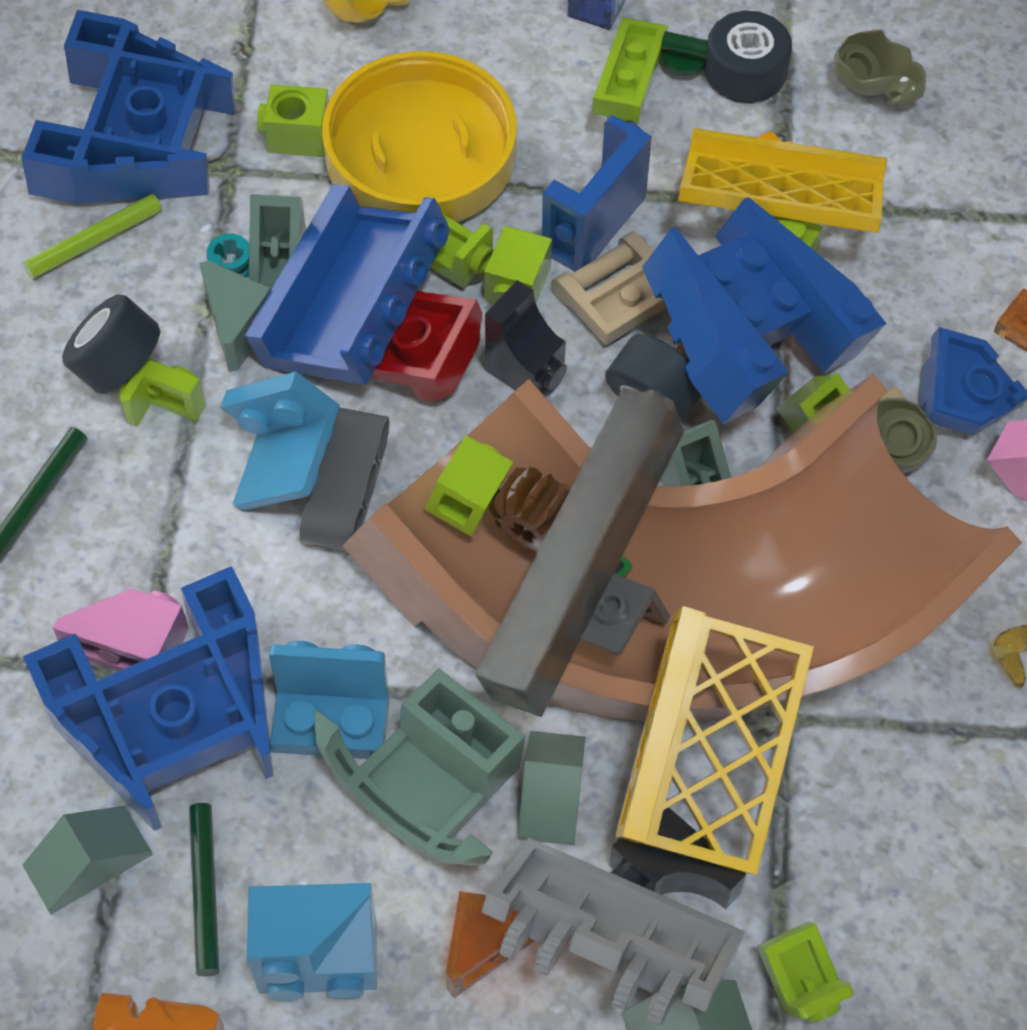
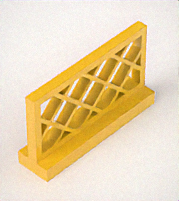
M694 128L678 201L736 210L743 199L749 197L774 217L879 233L882 220L883 183L887 158Z
M683 606L673 614L615 837L757 875L814 646L705 616L706 612ZM713 632L732 638L743 660L716 674L705 655L709 633ZM745 642L764 648L752 654ZM772 650L796 656L791 680L772 690L756 659ZM747 665L764 695L737 710L720 680ZM702 667L708 680L696 686L700 668ZM712 685L729 716L702 731L692 715L690 707L693 695ZM788 690L783 708L776 696ZM768 701L780 723L776 737L758 746L741 716ZM733 721L750 752L722 767L706 736ZM687 723L694 736L681 743ZM698 742L714 773L687 788L676 770L675 764L680 751ZM773 747L768 765L762 753ZM754 758L765 777V783L761 794L743 804L727 773ZM719 779L735 809L707 824L691 794ZM672 780L679 793L667 799ZM683 799L700 829L680 841L657 835L663 811ZM759 804L754 823L747 810ZM739 815L751 835L745 859L724 854L712 833L713 830ZM704 836L712 850L692 845L691 843Z

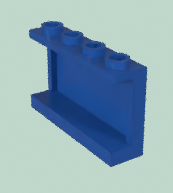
M333 184L244 335L262 366L268 369L286 372L297 371L303 375L366 385L374 369L382 361L385 349L397 327L404 321L406 311L416 292L424 284L428 270L440 248L445 245L448 239L450 228L436 199L425 197L416 213L362 207L358 204L350 186Z

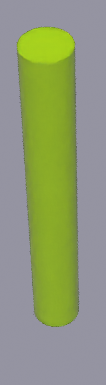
M152 193L23 261L24 267L30 277L34 279L162 211L161 204Z

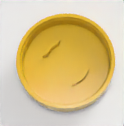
M410 51L376 59L354 71L337 87L326 106L323 116L322 137L329 177L333 184L350 186L358 204L362 207L416 213L425 197L435 198L443 216L446 215L452 220L459 222L477 214L491 204L508 184L515 167L517 120L510 97L502 85L490 73L478 65L454 55L431 51Z

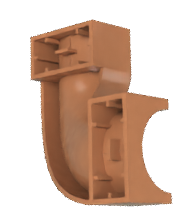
M872 374L819 409L755 470L720 481L689 486L642 484L615 473L600 460L531 380L528 379L467 436L479 443L492 446L502 456L513 461L514 463L507 476H510L516 467L525 469L529 467L537 468L544 475L552 474L556 481L561 484H567V489L570 493L579 496L582 501L581 506L584 508L587 516L582 524V530L569 548H566L560 556H550L549 554L542 556L531 548L524 549L521 543L509 539V534L497 527L496 519L492 516L489 508L472 537L424 510L437 480L462 440L388 504L385 503L371 515L347 540L343 547L414 627L422 621L453 652L489 677L529 697L571 711L616 720L645 722L673 614L683 606L706 612L705 616L814 646L802 699L875 670L920 643L947 620L1022 542L1008 526L996 529L983 528L953 517L932 503L913 486L895 464L882 440L877 422V408L880 399L888 390ZM593 532H598L631 563L632 569L626 578L654 588L671 616L667 624L643 616L623 653L620 655L611 654L581 642L574 637L573 629L584 610L546 575L553 565ZM713 632L709 633L705 655L716 674L743 660L732 638ZM745 642L752 654L764 648ZM772 650L756 659L772 690L791 680L796 656ZM747 665L720 680L737 710L764 695ZM702 667L700 668L696 686L708 680ZM712 685L693 695L690 711L696 721H709L729 716ZM788 690L776 696L781 705L785 704ZM767 701L746 714L771 708Z

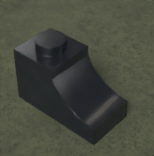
M516 280L485 313V371L515 391L528 379L531 380L541 393L546 389L549 391L555 389L562 381L567 370V365L565 364L566 341L557 336L542 317L536 305L534 290Z
M669 807L663 811L657 835L680 841L696 832L694 828ZM704 837L691 843L692 845L712 850ZM620 838L611 846L609 866L613 869L611 873L660 895L673 892L698 894L716 902L726 910L741 894L746 878L745 872Z

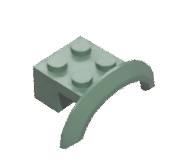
M440 668L401 704L399 728L361 766L357 764L344 744L340 728L320 711L314 714L316 743L323 759L342 786L383 826L411 847L439 862L453 865L479 866L485 864L490 859L493 851L471 833L465 840L452 838L520 768L526 737L522 732Z

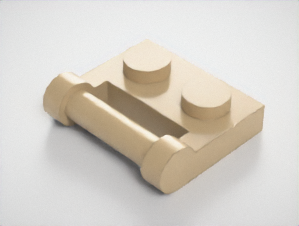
M634 231L620 238L618 246L571 275L565 272L551 281L553 292L559 301L566 306L569 305L605 346L667 308L663 298H655L642 268L654 250ZM626 263L634 264L591 292L587 293L584 290Z

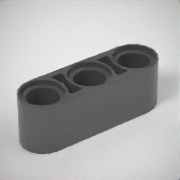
M339 408L333 426V436L327 444L318 471V481L311 494L307 496L300 524L301 542L347 551L343 545L364 524L388 441L390 426L388 416Z

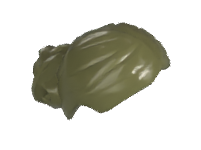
M881 29L858 32L847 36L834 56L838 80L849 91L863 96L885 94L887 103L902 106L912 105L924 95L926 73L923 66L918 62L912 61L910 48L891 42L886 38Z
M885 398L880 400L877 408L878 427L882 440L895 464L902 473L910 472L924 465L931 458L937 445V433L934 423L926 416V413L919 405L902 398Z

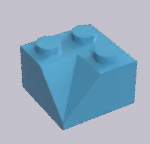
M371 883L249 887L247 960L259 994L268 993V998L277 1001L298 1000L304 997V992H328V996L332 998L353 999L363 996L364 990H377V920Z

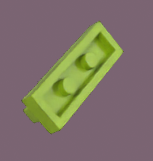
M622 17L593 97L592 114L607 116V119L610 115H614L625 122L633 121L639 123L662 54V38L664 32L668 29V25Z

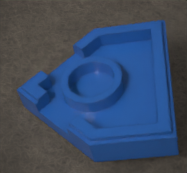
M938 327L932 335L930 358L921 369L919 407L926 412V416L935 425L974 435L1027 402V390L1019 380L1015 382L1011 380L996 361L999 355L987 340Z

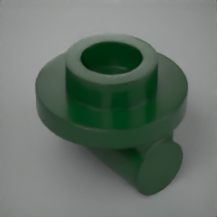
M665 31L661 43V60L663 65L670 72L681 76H690L701 72L705 68L708 40Z

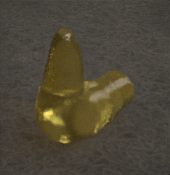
M1026 624L1001 632L993 645L996 659L1006 671L1013 684L1020 689L1024 686L1026 679L1020 657V652L1027 651Z

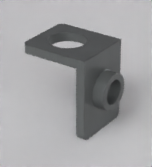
M607 571L572 633L581 642L611 654L620 655L623 653L643 616L667 624L671 616L654 588Z

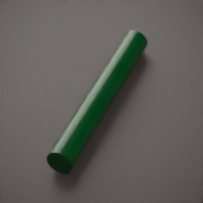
M69 428L1 523L0 562L87 441V436L79 429Z
M195 803L189 806L196 975L214 976L219 974L220 969L212 805L208 803Z

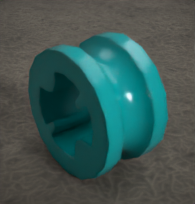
M229 233L217 236L210 241L206 253L208 261L244 277L249 276V243L244 237ZM228 254L238 255V260L233 257V263H222V258L227 260Z

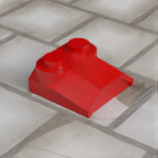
M417 291L406 311L404 321L397 327L385 349L382 361L376 366L371 377L410 386L414 395L423 401H437L450 395L458 386L481 340L480 330L483 312L477 300Z

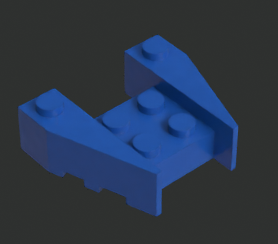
M77 10L64 43L69 80L72 84L97 88L98 91L84 129L35 120L21 157L28 193L75 204L139 200L152 193L157 198L208 195L210 186L207 153L193 151L190 148L203 109L234 115L233 72L205 58L198 62L176 51V44L162 37L156 41L140 33L138 25L124 18Z
M749 197L743 199L715 235L721 246L698 255L679 230L674 227L670 229L642 266L655 298H663L672 318L668 329L674 343L683 344L690 360L685 368L692 384L723 424L757 408L789 373L770 345L793 335L824 374L854 359L887 324L876 311L872 302L864 296L855 283Z
M232 566L181 587L187 616L198 637L97 681L76 633L23 656L53 727L154 831L162 827L149 792L247 747H251L265 778L268 779L274 776L255 612Z

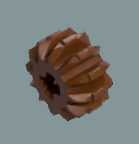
M516 467L510 476H506L489 507V511L496 519L497 527L505 530L509 534V539L518 541L524 549L531 548L542 556H547L548 554L550 556H560L566 548L572 545L582 530V524L587 516L584 508L581 506L582 501L579 496L570 493L567 489V484H561L553 478L552 474L544 475L537 468L533 467L528 469Z

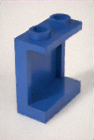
M610 115L604 122L601 168L583 190L578 193L554 179L543 192L541 236L552 239L551 259L574 272L598 257L646 198L652 136L645 133L639 126Z

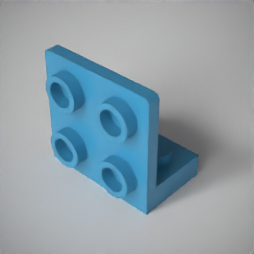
M297 371L226 390L220 408L236 419L238 425L243 430L256 434L233 505L243 511L309 496L318 481V471L327 444L333 436V426L340 404Z
M291 641L286 645L274 644L270 646L269 659L277 690L270 741L272 753L322 756L316 743L314 714L317 711H320L340 728L343 742L353 758L368 759L385 742L390 696L384 652L375 651L371 647L360 644L347 645L342 649L322 648L307 641Z

